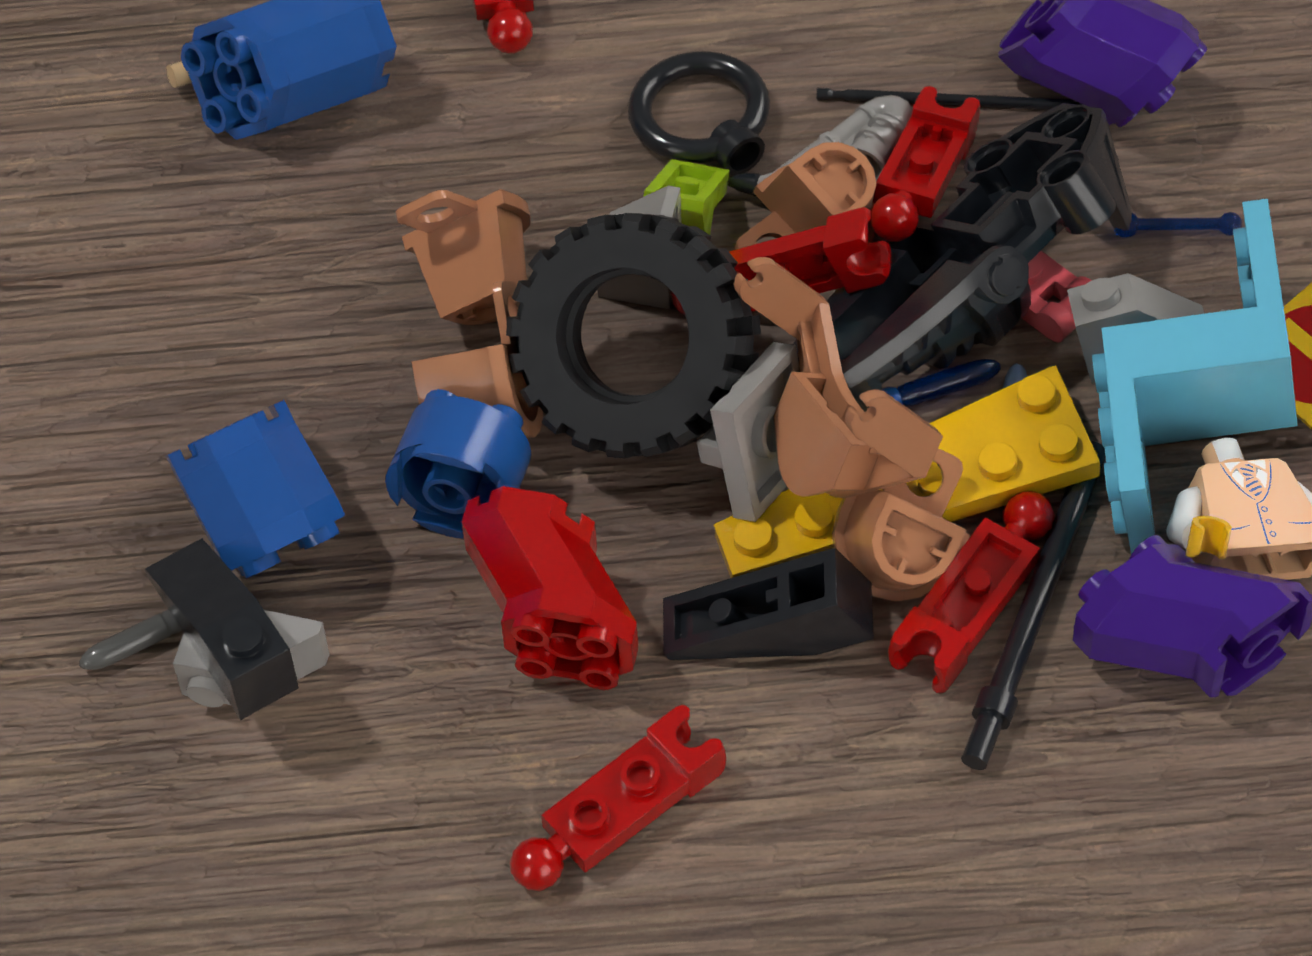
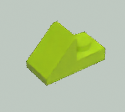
M671 159L644 190L643 197L666 186L680 187L682 224L696 226L710 235L714 208L727 193L730 170Z

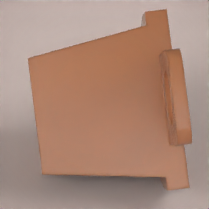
M827 142L809 149L791 164L772 173L756 185L753 191L771 211V214L740 236L735 243L734 250L754 245L764 237L779 238L826 225L828 216L862 207L868 208L871 211L874 204L873 197L876 188L874 168L867 157L853 146L840 142ZM869 222L867 227L868 243H872L875 231L871 227V222Z
M499 189L476 201L448 190H438L396 210L399 223L416 229L402 236L405 251L416 255L440 318L464 325L496 322L497 316L492 291L493 283L512 281L517 286L519 280H527L523 233L531 225L527 202L520 196L503 189ZM448 207L447 209L438 213L426 215L421 214L424 211L432 208Z
M501 281L493 283L492 286L501 339L500 345L412 361V368L419 404L424 402L427 393L431 390L441 389L449 391L458 397L470 398L490 406L506 405L516 410L523 418L524 423L521 430L528 439L536 437L540 433L543 411L539 406L528 407L519 392L527 387L522 372L512 374L508 355L517 354L516 336H506L507 317L517 316L520 302L512 299L516 288L515 283L512 281Z
M938 448L933 461L941 470L942 481L937 491L930 496H917L910 491L907 483L842 499L832 530L833 545L872 582V596L894 602L921 598L931 590L967 542L970 534L966 533V529L942 518L963 471L962 462L956 456Z

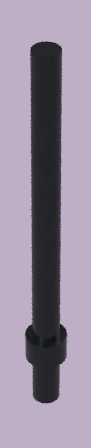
M1091 441L1100 460L1101 471L1106 458L1105 447L1098 442ZM1098 477L1067 486L991 683L981 688L972 710V716L976 721L961 757L962 762L972 769H986L1000 731L1010 726L1018 705V700L1014 694Z

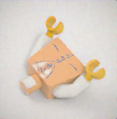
M1221 438L1206 445L1202 450L1205 465L1198 468L1189 487L1177 495L1166 530L1169 540L1185 549L1186 556L1192 558L1196 563L1284 580L1310 578L1312 575V492L1297 481L1287 463L1278 458L1245 461L1239 443L1234 438Z

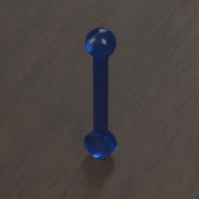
M1234 212L1224 213L1220 218H1137L1132 213L1129 231L1114 228V232L1124 238L1135 235L1137 230H1220L1224 235L1232 236L1233 229L1242 228V220Z

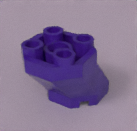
M1036 0L1023 12L1000 41V47L1003 50L999 51L998 57L1019 76L1088 107L1102 108L1106 114L1108 124L1112 125L1115 123L1120 128L1131 121L1142 108L1149 114L1161 108L1176 90L1171 82L1180 71L1185 72L1195 65L1207 51V46L1199 39L1197 29L1183 15L1149 0H1046L1044 3Z
M1153 535L1138 545L1128 561L1112 572L1107 569L1097 572L1082 586L1078 597L1085 604L1076 614L1072 641L1089 659L1190 678L1210 698L1219 697L1220 689L1227 696H1235L1274 669L1287 655L1278 644L1289 632L1299 641L1310 628L1312 622V595L1299 582L1196 563L1192 558L1186 556L1185 551L1178 544H1167L1159 535Z

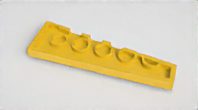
M1056 365L1027 376L1008 387L929 423L943 435L938 448L956 456L963 465L962 475L942 515V518L949 522L1005 506L1009 499L1020 492L1033 491L1044 494L1100 476V460ZM932 461L926 477L906 482L907 486L917 496H930L941 485V470ZM788 489L780 493L756 522L736 519L732 515L715 523L716 540L730 578L834 548L832 530L838 507L843 498L833 497L827 493L809 497L798 496Z

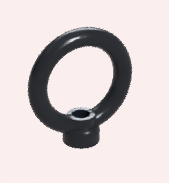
M694 51L678 54L662 60L651 67L640 77L632 89L628 104V116L635 135L646 147L663 157L691 163L717 160L723 169L730 170L729 174L735 176L751 170L764 154L765 143L758 135L763 130L768 119L770 110L769 93L760 75L748 64L733 56L712 51ZM693 75H712L727 79L740 88L746 98V110L739 122L733 119L722 122L713 130L709 138L688 139L672 135L663 130L652 116V103L662 88L677 79Z

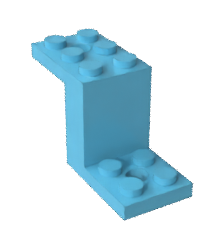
M1268 199L1242 202L1245 227L1233 229L1243 309L1101 328L1104 353L1093 354L1092 362L1096 390L1099 393L1100 401L1098 417L1102 445L1105 447L1106 463H1104L1108 500L1111 502L1115 535L1127 533L1131 554L1144 540L1155 535L1145 446L1298 426L1291 355Z

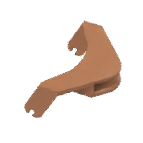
M758 257L748 261L747 265L753 272H757V275L752 280L747 281L741 273H738L734 281L737 294L745 303L797 339L800 372H791L774 413L778 465L783 481L790 491L798 496L809 497L827 493L833 497L848 498L925 478L943 435L931 424L882 390H870L860 395V399L864 404L869 406L868 410L864 412L853 397L842 372L829 303L823 296L774 260L767 257Z

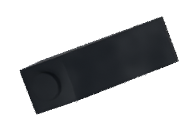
M203 538L145 568L147 577L240 720L299 688L290 648L258 600Z
M836 548L663 598V655L669 660L811 656L874 639L872 582Z

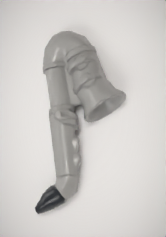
M898 96L875 97L857 107L855 113L831 131L821 134L816 141L778 169L791 164L809 149L819 144L840 142L853 146L867 157L874 168L877 180L912 116L911 106L908 101ZM775 171L765 175L759 173L738 174L729 177L728 186L742 193L756 196L753 193L756 185Z

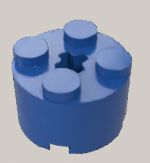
M431 390L427 393L424 402L413 411L387 470L385 482L390 498L397 506L402 498L415 509L416 512L412 520L424 528L445 536L464 539L462 519L468 500L480 496V503L484 504L489 501L491 491L499 487L506 486L520 489L531 461V447L527 437L521 430L524 423L523 418L516 410L506 405L490 406L470 398L458 397L446 390Z

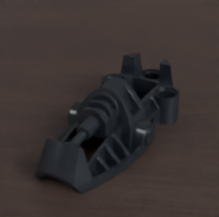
M1063 103L1019 125L1001 138L979 147L968 157L964 164L967 177L956 187L959 198L931 224L933 230L917 227L913 234L900 242L884 240L891 247V268L886 281L881 285L847 293L845 288L842 287L836 289L829 297L827 302L830 306L842 372L853 397L864 412L868 410L869 406L864 404L860 399V395L870 390H882V384L901 372L904 375H909L927 362L939 369H944L952 364L956 355L962 356L969 353L974 344H985L994 347L1027 314L1031 305L1028 263L1064 228L1070 234H1083L1092 231L1109 220L1113 228L1129 231L1132 209L1106 114L1102 108ZM796 339L795 342L793 343V345H796V351H797V356H798L797 339Z

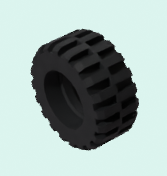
M642 213L602 215L587 219V224L580 227H569L554 237L556 242L554 246L550 249H540L528 265L533 272L528 280L518 281L512 299L520 302L517 316L507 317L506 336H516L517 354L508 355L512 374L522 372L527 387L519 392L528 407L539 406L546 414L542 423L555 435L566 433L572 437V445L584 451L592 452L599 450L606 452L607 457L626 459L633 456L648 457L681 448L697 441L698 437L705 434L711 428L713 421L710 409L730 392L736 381L759 358V352L753 351L754 335L761 334L760 315L752 316L751 307L741 299L734 287L737 275L734 267L738 262L726 248H717L710 241L711 235L696 226H687L679 223V219L663 215ZM629 274L644 275L665 284L682 305L689 329L688 351L680 372L663 388L645 395L623 394L605 385L588 364L581 339L584 312L593 294L609 280Z

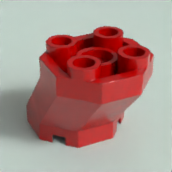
M506 486L492 490L489 501L484 504L480 503V496L468 500L462 519L465 549L503 612L501 626L504 649L517 656L515 668L532 678L545 679L557 676L580 680L587 686L595 689L608 690L615 688L618 684L619 676L634 669L639 649L637 621L596 556L595 521L581 513L578 524L565 515L568 503L554 494Z

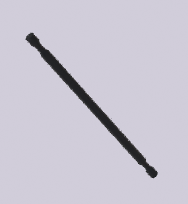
M817 88L816 99L830 100L832 98H839L847 101L868 102L875 97L894 95L903 98L909 104H915L920 92L859 89L837 91L830 88ZM937 93V98L935 99L939 105L961 106L967 98L973 97L980 101V107L1050 110L1063 103L1084 105L1071 99Z

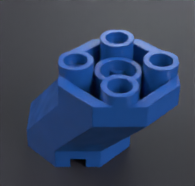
M269 0L195 27L192 41L185 43L182 47L181 61L189 73L206 126L214 133L226 131L238 140L268 131L285 123L387 87L390 73L383 76L382 73L385 63L394 59L397 46L380 0Z
M285 400L268 407L273 416V419L269 421L262 410L188 444L187 446L193 457L185 460L180 449L165 455L216 554L230 570L237 568L241 577L245 576V578L280 563L281 559L277 550L295 541L299 549L304 548L306 550L338 535L340 531L335 521L345 516L333 488L297 427Z

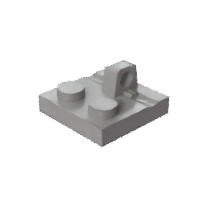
M773 342L736 381L730 392L710 409L713 424L703 437L697 441L701 463L723 469L733 518L756 522L787 487L778 465L774 413L791 372H800L796 345Z

